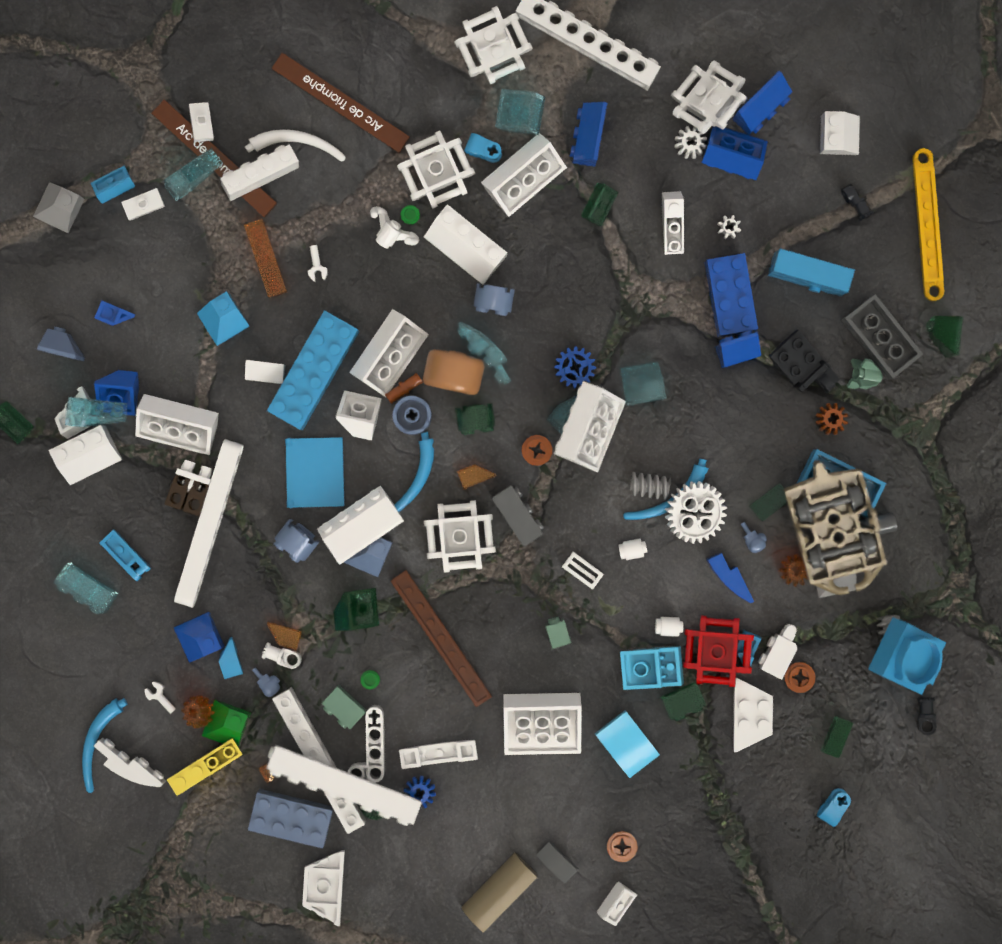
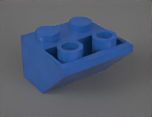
M750 330L737 335L738 338L736 339L730 336L720 340V344L715 347L721 367L725 368L760 357L761 350L758 332L752 334Z

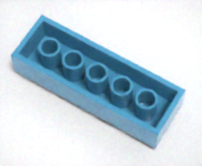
M324 310L267 411L303 431L360 331Z

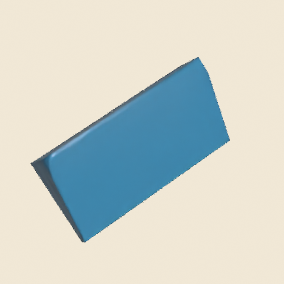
M125 165L91 182L95 195L101 203H105L135 187Z

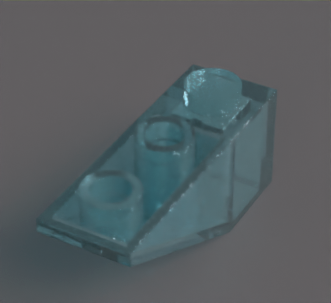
M210 148L164 179V185L175 201L196 188L218 169L223 162L214 150Z
M68 397L65 425L89 427L126 422L127 403Z

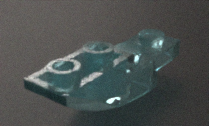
M459 322L457 324L459 327L457 332L462 340L464 338L467 339L469 343L467 348L472 356L476 354L477 357L485 354L486 357L483 359L489 368L493 366L496 373L494 376L498 383L503 382L504 385L510 383L511 379L502 366L508 362L502 351L479 330Z

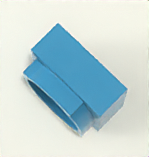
M892 617L868 670L922 695L927 684H934L940 671L942 651L946 642Z

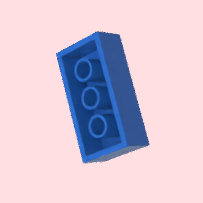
M745 253L706 260L704 264L717 338L741 334L750 330L752 332L758 330Z

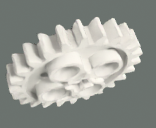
M691 481L690 487L683 484L684 490L677 488L678 494H671L674 500L667 501L671 507L665 508L670 513L665 518L671 520L667 525L672 527L670 531L674 534L676 533V537L682 538L685 542L689 540L694 544L695 540L702 543V538L708 541L709 534L714 537L716 536L714 530L720 531L721 529L718 525L725 523L721 520V517L727 516L722 512L727 507L722 505L725 499L719 498L721 493L716 491L715 487H710L708 483L703 485L700 481L695 485ZM691 499V503L685 506L686 501ZM709 500V505L704 507V502ZM688 517V522L683 525V520ZM707 519L705 525L701 526L702 520Z

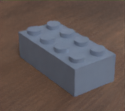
M259 789L256 794L248 831L324 848L334 809L329 805Z

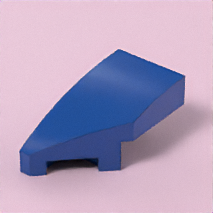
M101 301L94 318L113 326L134 318L135 314Z

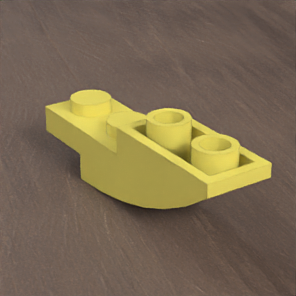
M232 738L174 774L167 781L178 796L243 754Z

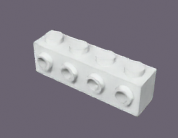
M290 144L277 147L274 150L275 152L269 155L267 153L262 154L256 161L252 163L246 162L240 166V169L234 172L230 170L224 173L223 177L220 178L221 185L229 200L232 201L298 169L299 161Z

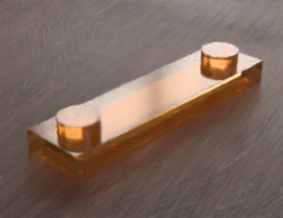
M263 219L245 224L244 227L268 298L286 293L287 289Z

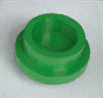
M413 205L405 206L401 211V219L408 225L415 224L420 218L419 210Z
M367 670L361 676V684L366 689H374L378 686L380 677L377 672Z

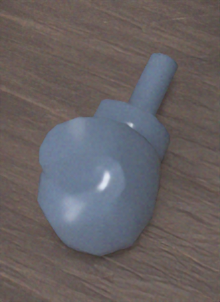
M743 522L741 526L747 534L744 536L749 551L752 553L762 551L766 547L765 542L767 538L765 534H757L755 530L751 532L746 523Z
M256 667L252 670L259 678L257 684L266 697H272L280 690V685L278 684L280 680L275 675L269 677L268 674L263 676Z

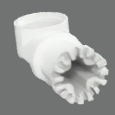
M267 642L264 648L266 651H263L262 654L263 659H271L276 661L277 664L290 669L298 667L302 661L301 655L297 651L285 648L280 649L272 646L269 642ZM294 654L298 659L295 665H291L287 661L288 656Z

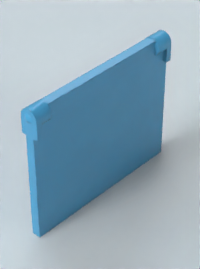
M343 437L285 439L287 508L344 506Z

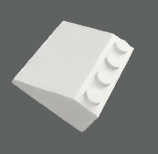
M583 382L577 391V398L570 409L568 421L563 426V433L556 444L554 454L598 472L626 401L601 387Z
M580 693L503 694L505 755L581 753Z

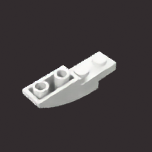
M101 738L94 745L97 750L108 758L104 765L119 776L132 782L154 787H161L166 782L164 775L160 771H154L150 768L147 760L142 757H135L130 761V757L123 751L119 752L111 740Z

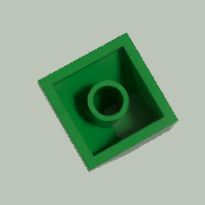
M214 700L202 736L222 744L233 738L239 747L251 712Z

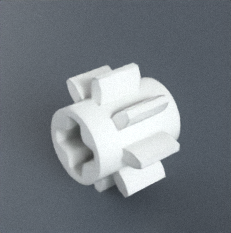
M734 215L730 219L724 216V223L718 222L717 224L721 226L718 234L723 233L724 239L730 235L734 239L736 237L734 232L741 231L740 228H737L741 221L736 222ZM727 223L728 225H733V228L731 230L725 229Z

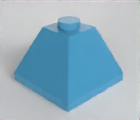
M227 291L211 300L197 313L216 346L250 327L232 296Z

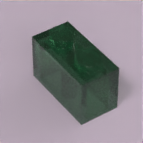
M696 682L660 697L671 720L675 719V721L685 718V714L691 711L692 713H697L703 710V706L706 705Z

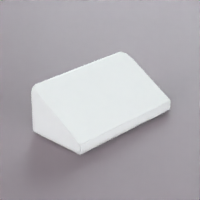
M246 360L245 380L282 384L284 381V364Z
M617 882L597 910V914L603 920L616 926L637 894L622 883Z

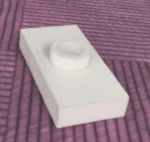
M208 102L189 104L194 142L213 141L214 136Z
M158 188L121 202L129 221L165 207Z

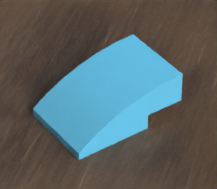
M681 646L620 651L623 690L682 686L684 684Z
M626 710L595 733L629 778L660 755Z

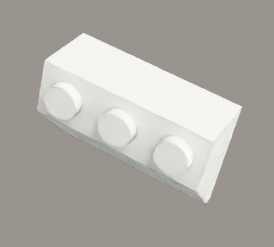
M99 425L49 450L56 467L70 485L122 460L105 425Z

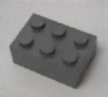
M509 486L492 499L525 547L543 535L541 530L544 527L538 519L534 520L531 514L533 511L528 503L523 504L520 498L523 495L519 489Z

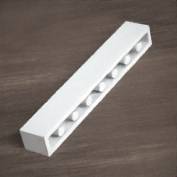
M278 745L275 746L267 769L270 770L269 773L280 777L282 774L287 776L290 782L299 784V781L306 783L307 788L317 791L319 788L325 791V795L335 798L336 795L340 796L345 803L353 805L355 802L360 804V808L371 812L372 809L379 811L380 816L390 819V816L397 818L398 823L408 826V823L414 824L422 803L421 800Z

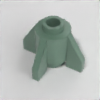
M852 358L851 364L854 369L852 379L848 382L847 388L869 389L877 386L882 381L883 375L881 370L872 360L864 359L862 362Z

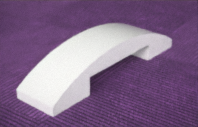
M475 740L434 743L399 750L402 769L453 761L478 760Z

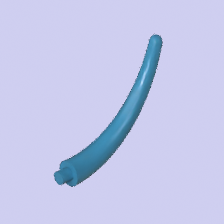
M428 432L421 433L422 441H418L420 462L414 481L402 498L394 504L398 512L404 509L419 494L429 477L434 459L433 438L429 439Z
M699 458L698 465L694 464L691 475L685 485L690 487L691 481L695 485H697L698 481H704L705 474L709 469L705 467L707 460ZM665 501L649 509L625 512L623 518L625 520H638L667 513L665 508H670L671 505Z
M115 698L110 704H107L95 717L88 730L82 755L83 778L88 793L94 791L92 780L94 745L109 721L122 713L123 707L128 705L125 698L120 701Z

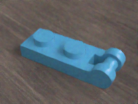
M115 529L99 542L135 581L141 579V575L151 569V566L142 559ZM135 562L139 565L136 570L132 568Z

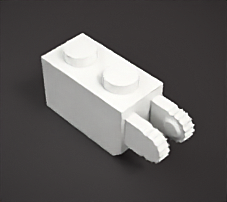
M787 624L782 629L780 635L775 634L774 637L771 636L767 643L768 649L766 653H762L758 661L760 669L781 680L797 651L796 643L792 642L797 631L794 625Z

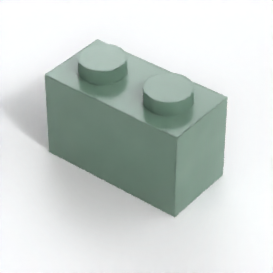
M559 616L548 619V623H545L552 648L570 644L571 640L564 619H560Z
M340 685L322 702L323 710L330 716L332 714L338 718L337 722L345 729L346 727L351 729L367 711Z

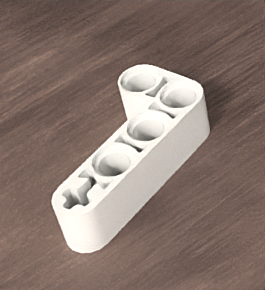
M372 705L366 712V762L354 763L348 770V773L352 774V770L358 768L362 772L361 778L374 783L381 781L385 774L384 711L379 705ZM373 710L380 714L376 719V724H373L374 717L370 715ZM377 729L380 732V737L376 739L371 737L370 731ZM378 749L381 755L375 758L371 755L370 751ZM378 768L381 771V775L374 777L371 774V769Z

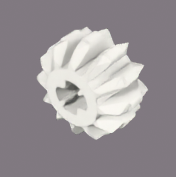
M686 126L685 132L679 130L680 136L675 137V141L679 143L675 144L674 147L681 148L678 152L679 155L683 152L686 153L685 159L689 157V154H691L692 159L696 158V153L701 156L703 154L701 149H706L707 147L703 143L707 140V137H700L702 133H697L695 126L692 131H690L689 126ZM694 140L693 145H687L688 141Z

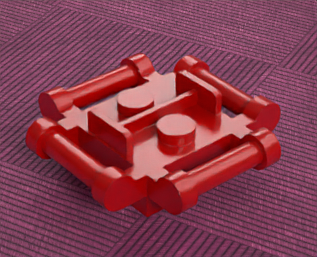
M701 615L700 630L685 629L686 649L685 662H683L682 668L697 669L696 684L712 683L735 687L736 673H752L750 661L754 635L739 634L740 618L730 620L707 618V616ZM706 626L733 627V633L706 631ZM694 636L699 637L697 663L692 662ZM738 640H744L742 666H737ZM703 671L730 673V677L703 675Z

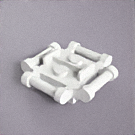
M497 6L474 19L462 21L467 36L454 41L468 66L470 77L484 72L490 84L495 83V80L514 71L525 69L520 55L533 49L519 24L517 13L503 19ZM492 18L496 19V23L473 33L471 28ZM510 24L521 44V47L516 49L506 27ZM468 43L471 44L480 63L478 67L475 66L466 46ZM513 60H515L516 62L494 73L491 72V70L496 69Z
M715 60L710 63L706 72L697 65H694L689 76L677 91L674 90L671 94V97L680 103V105L675 107L673 115L695 126L702 134H705L711 126L724 129L727 126V121L739 106L748 99L743 93L739 92L745 83V78L734 75L721 67L720 63ZM716 73L731 81L733 85L729 87L724 81L714 75ZM697 77L701 78L686 98L682 96ZM686 110H688L689 112L693 113L694 115H696L697 117L701 118V119L704 120V121L701 122V121L698 120L697 118H695V117H693L692 115H690L689 113H687Z
M439 130L431 137L412 145H405L410 159L398 164L397 167L399 171H402L411 192L410 197L412 201L427 195L433 209L438 207L437 204L460 194L462 196L467 194L462 179L474 175L475 171L470 167L462 149L460 138L446 143ZM439 142V145L423 151L417 155H415L414 153L415 151H418L431 144ZM449 149H455L463 167V172L459 173ZM414 166L424 189L418 191L409 167ZM455 182L458 185L457 188L437 197H434L432 192L450 186Z
M476 500L462 504H437L439 519L424 520L429 551L427 559L442 558L444 573L457 569H482L481 554L496 552V547L493 546L491 525L493 515H477ZM471 510V516L446 519L444 513ZM478 521L484 522L486 543L484 548H480ZM434 525H439L442 552H436ZM475 555V560L449 562L448 558Z

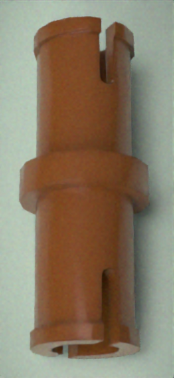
M415 373L404 382H399L398 386L386 393L385 396L393 404L402 396L409 395V392L422 384L423 381Z

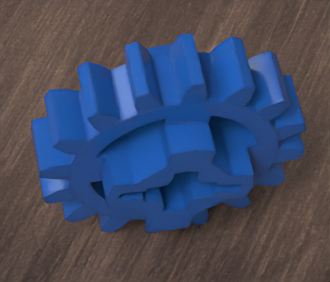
M576 346L573 351L567 348V354L561 352L562 359H556L559 365L554 366V368L559 369V372L555 375L562 377L559 381L560 383L563 381L567 382L566 387L573 384V388L576 389L577 384L581 386L584 381L590 383L588 377H594L595 375L591 372V370L596 369V366L591 365L595 359H589L591 353L584 354V348L581 351H578ZM574 355H579L585 360L580 361ZM568 358V366L562 369L564 360ZM572 360L576 365H580L578 374L575 370L571 371L570 369L573 366ZM588 367L587 374L583 378L582 370ZM570 374L574 376L576 380H571L567 378L565 375Z

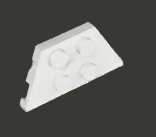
M737 677L733 700V752H738L773 734V696Z
M345 850L306 865L304 871L302 906L310 911L313 910L322 918L325 917L334 922L336 926H340Z

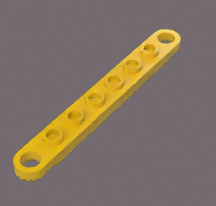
M923 148L916 151L913 155L923 290L926 299L937 301L943 297L945 290L933 154L928 149ZM921 153L925 154L928 158L925 164L918 161V156ZM935 286L938 288L939 294L937 297L930 295V287Z

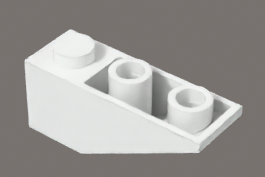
M681 191L662 192L664 254H683V195Z

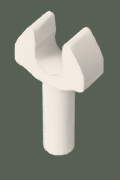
M317 245L310 246L313 266L308 270V275L316 282L315 272L321 271L323 280H326L328 270L320 265Z
M152 682L157 692L154 694L150 689L146 688L145 695L147 699H157L171 714L176 708L163 695L164 685L160 682Z

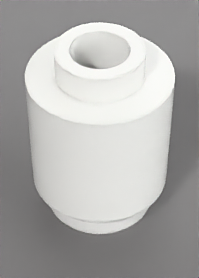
M641 538L623 541V544H618L621 559L642 558L644 553H647L645 541L641 542Z
M679 617L656 618L655 634H660V636H679V633H683V621H680Z

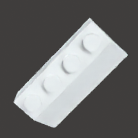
M538 133L481 183L493 200L509 217L567 167L551 142Z
M448 204L436 217L424 236L426 240L482 285L485 284L507 256L505 250Z
M392 309L349 373L386 397L385 394L391 391L429 334L408 318Z
M144 394L137 407L135 436L210 455L217 430L219 413Z
M380 485L331 520L325 522L317 530L337 562L342 564L404 520Z

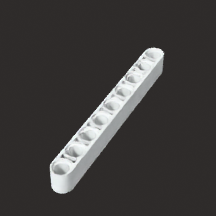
M224 439L177 588L174 599L175 603L192 608L196 603L242 455L243 444Z

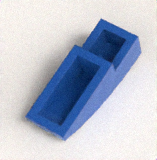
M717 553L706 559L712 571L729 590L749 603L754 602L738 568L734 566L729 569L722 553Z

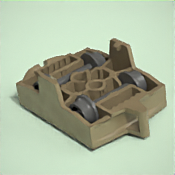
M815 460L813 462V477L783 489L808 582L810 585H815L830 593L844 595L849 594L848 586L838 587L834 584L833 579L863 571L864 579L854 584L857 592L871 584L882 567L887 564L879 536L880 527L876 512L871 505L862 470L857 468L827 473L823 464L819 460ZM865 510L870 526L860 525L858 515ZM836 513L838 515L837 520L832 523L829 522V515ZM800 527L810 528L812 538L808 540L807 536L803 537ZM837 532H842V539L839 541H834V534Z

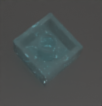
M501 89L495 127L504 132L539 135L545 97L537 92Z

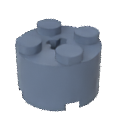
M477 283L473 306L479 312L487 313L490 309L495 310L497 315L506 316L512 310L515 289H510V292H507L508 288L487 284L481 288V284Z
M417 396L402 398L397 402L393 410L394 424L400 431L408 435H418L424 432L432 420V412L429 405ZM412 410L418 414L414 421L411 418H407V415Z
M288 519L275 536L276 541L274 545L281 551H287L293 561L297 563L300 560L305 561L319 544V540L314 541L315 535L300 523H297V525L292 524L294 520Z

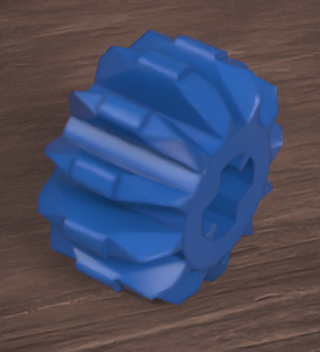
M414 776L412 778L413 783L407 781L406 785L409 788H404L403 792L408 793V796L421 800L423 807L427 808V802L432 804L433 799L431 797L436 796V792L431 791L435 788V785H429L430 778L423 782L424 776H420V781H417V778ZM417 788H421V790H424L423 796L415 794L417 792Z

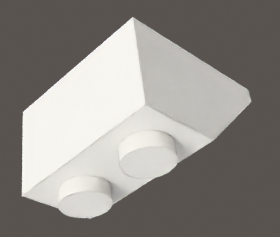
M825 111L821 115L820 154L859 155L860 116L847 112Z

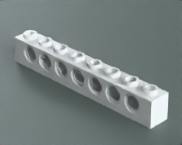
M521 0L516 9L520 19L645 90H649L661 67L656 60L641 56L642 53L634 48H627L625 43L619 39H611L605 31L601 29L597 31L592 28L589 22L576 19L575 15L570 11L565 10L564 12L560 10L559 6L552 1ZM537 7H540L544 10V12L540 15H537L534 13L533 10ZM558 17L561 22L553 24L550 19ZM574 26L577 32L571 34L567 31V28ZM585 36H591L593 37L594 41L592 43H587L584 41L583 38ZM607 45L610 47V51L607 53L602 52L600 47ZM623 54L626 56L627 60L625 62H620L617 59V56ZM641 64L644 70L636 71L633 66Z
M292 687L276 695L272 700L303 755L337 768ZM336 795L335 798L327 796L347 834L365 825L366 819L357 803L354 802L351 805L343 802V798Z

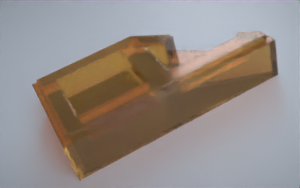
M475 464L457 471L464 489L496 476V473Z
M267 622V626L278 645L297 650L302 631Z

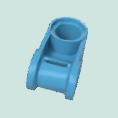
M471 133L464 149L465 153L491 163H496L501 159L502 151L498 143L488 140L481 135ZM496 149L497 154L494 153L493 156H490L489 151Z
M834 789L818 810L817 817L835 827L851 804L850 796L844 789ZM838 797H841V798L843 797L844 799H843V801H841V800H837V798H838Z

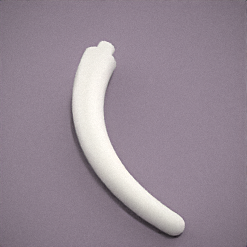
M295 130L267 131L248 139L250 143L245 146L248 153H250L254 149L258 152L276 143L299 142L320 148L339 161H344L346 158L341 151L325 140Z

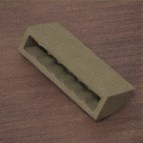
M514 852L461 908L466 916L484 933L537 878V873Z

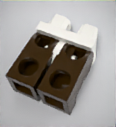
M185 460L181 469L177 468L164 505L200 516L211 482L213 469L202 466L199 475L193 474L196 463Z

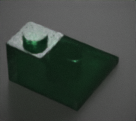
M962 316L931 317V320H928L927 331L929 332V338L945 358L959 355L963 325Z
M376 588L343 593L333 611L335 631H351L379 626Z

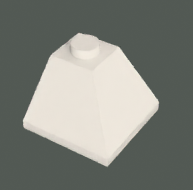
M344 390L336 419L352 436L372 440L382 398Z

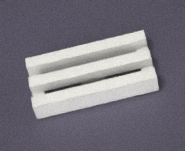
M574 552L571 553L562 568L591 589H594L604 575ZM575 557L597 573V578L572 561V559ZM569 563L594 582L591 584L568 567Z

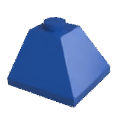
M118 370L95 381L97 412L136 416L139 392L138 372Z
M210 612L174 627L189 663L225 647Z

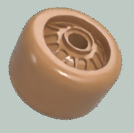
M433 349L427 356L423 382L425 385L476 395L480 390L485 365L481 359L466 356L464 353Z

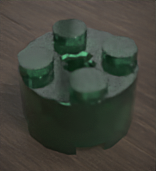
M487 403V407L486 405L474 404L462 406L463 410L459 407L455 408L458 431H461V434H475V430L479 429L482 432L494 431L493 427L496 426L493 403Z

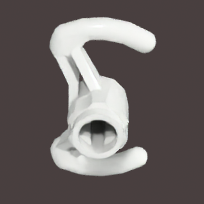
M376 206L370 210L372 218H376L379 215L381 229L376 235V242L382 247L388 249L397 240H404V243L407 245H416L419 242V237L414 232L404 231L400 229L401 225L398 222L390 220L387 211L382 207Z

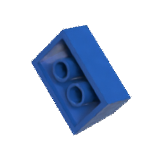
M780 71L776 73L734 116L733 120L747 135H750L752 132L756 134L763 127L761 123L766 118L770 120L777 113L775 109L779 105L784 107L790 101L789 95L792 93V90Z
M606 102L583 103L582 108H578L577 120H580L579 127H575L573 138L577 139L576 146H572L570 157H573V163L595 167L605 119Z
M712 126L702 163L709 167L725 170L728 173L741 175L747 179L757 180L764 163L768 141L728 128L720 129L717 126Z

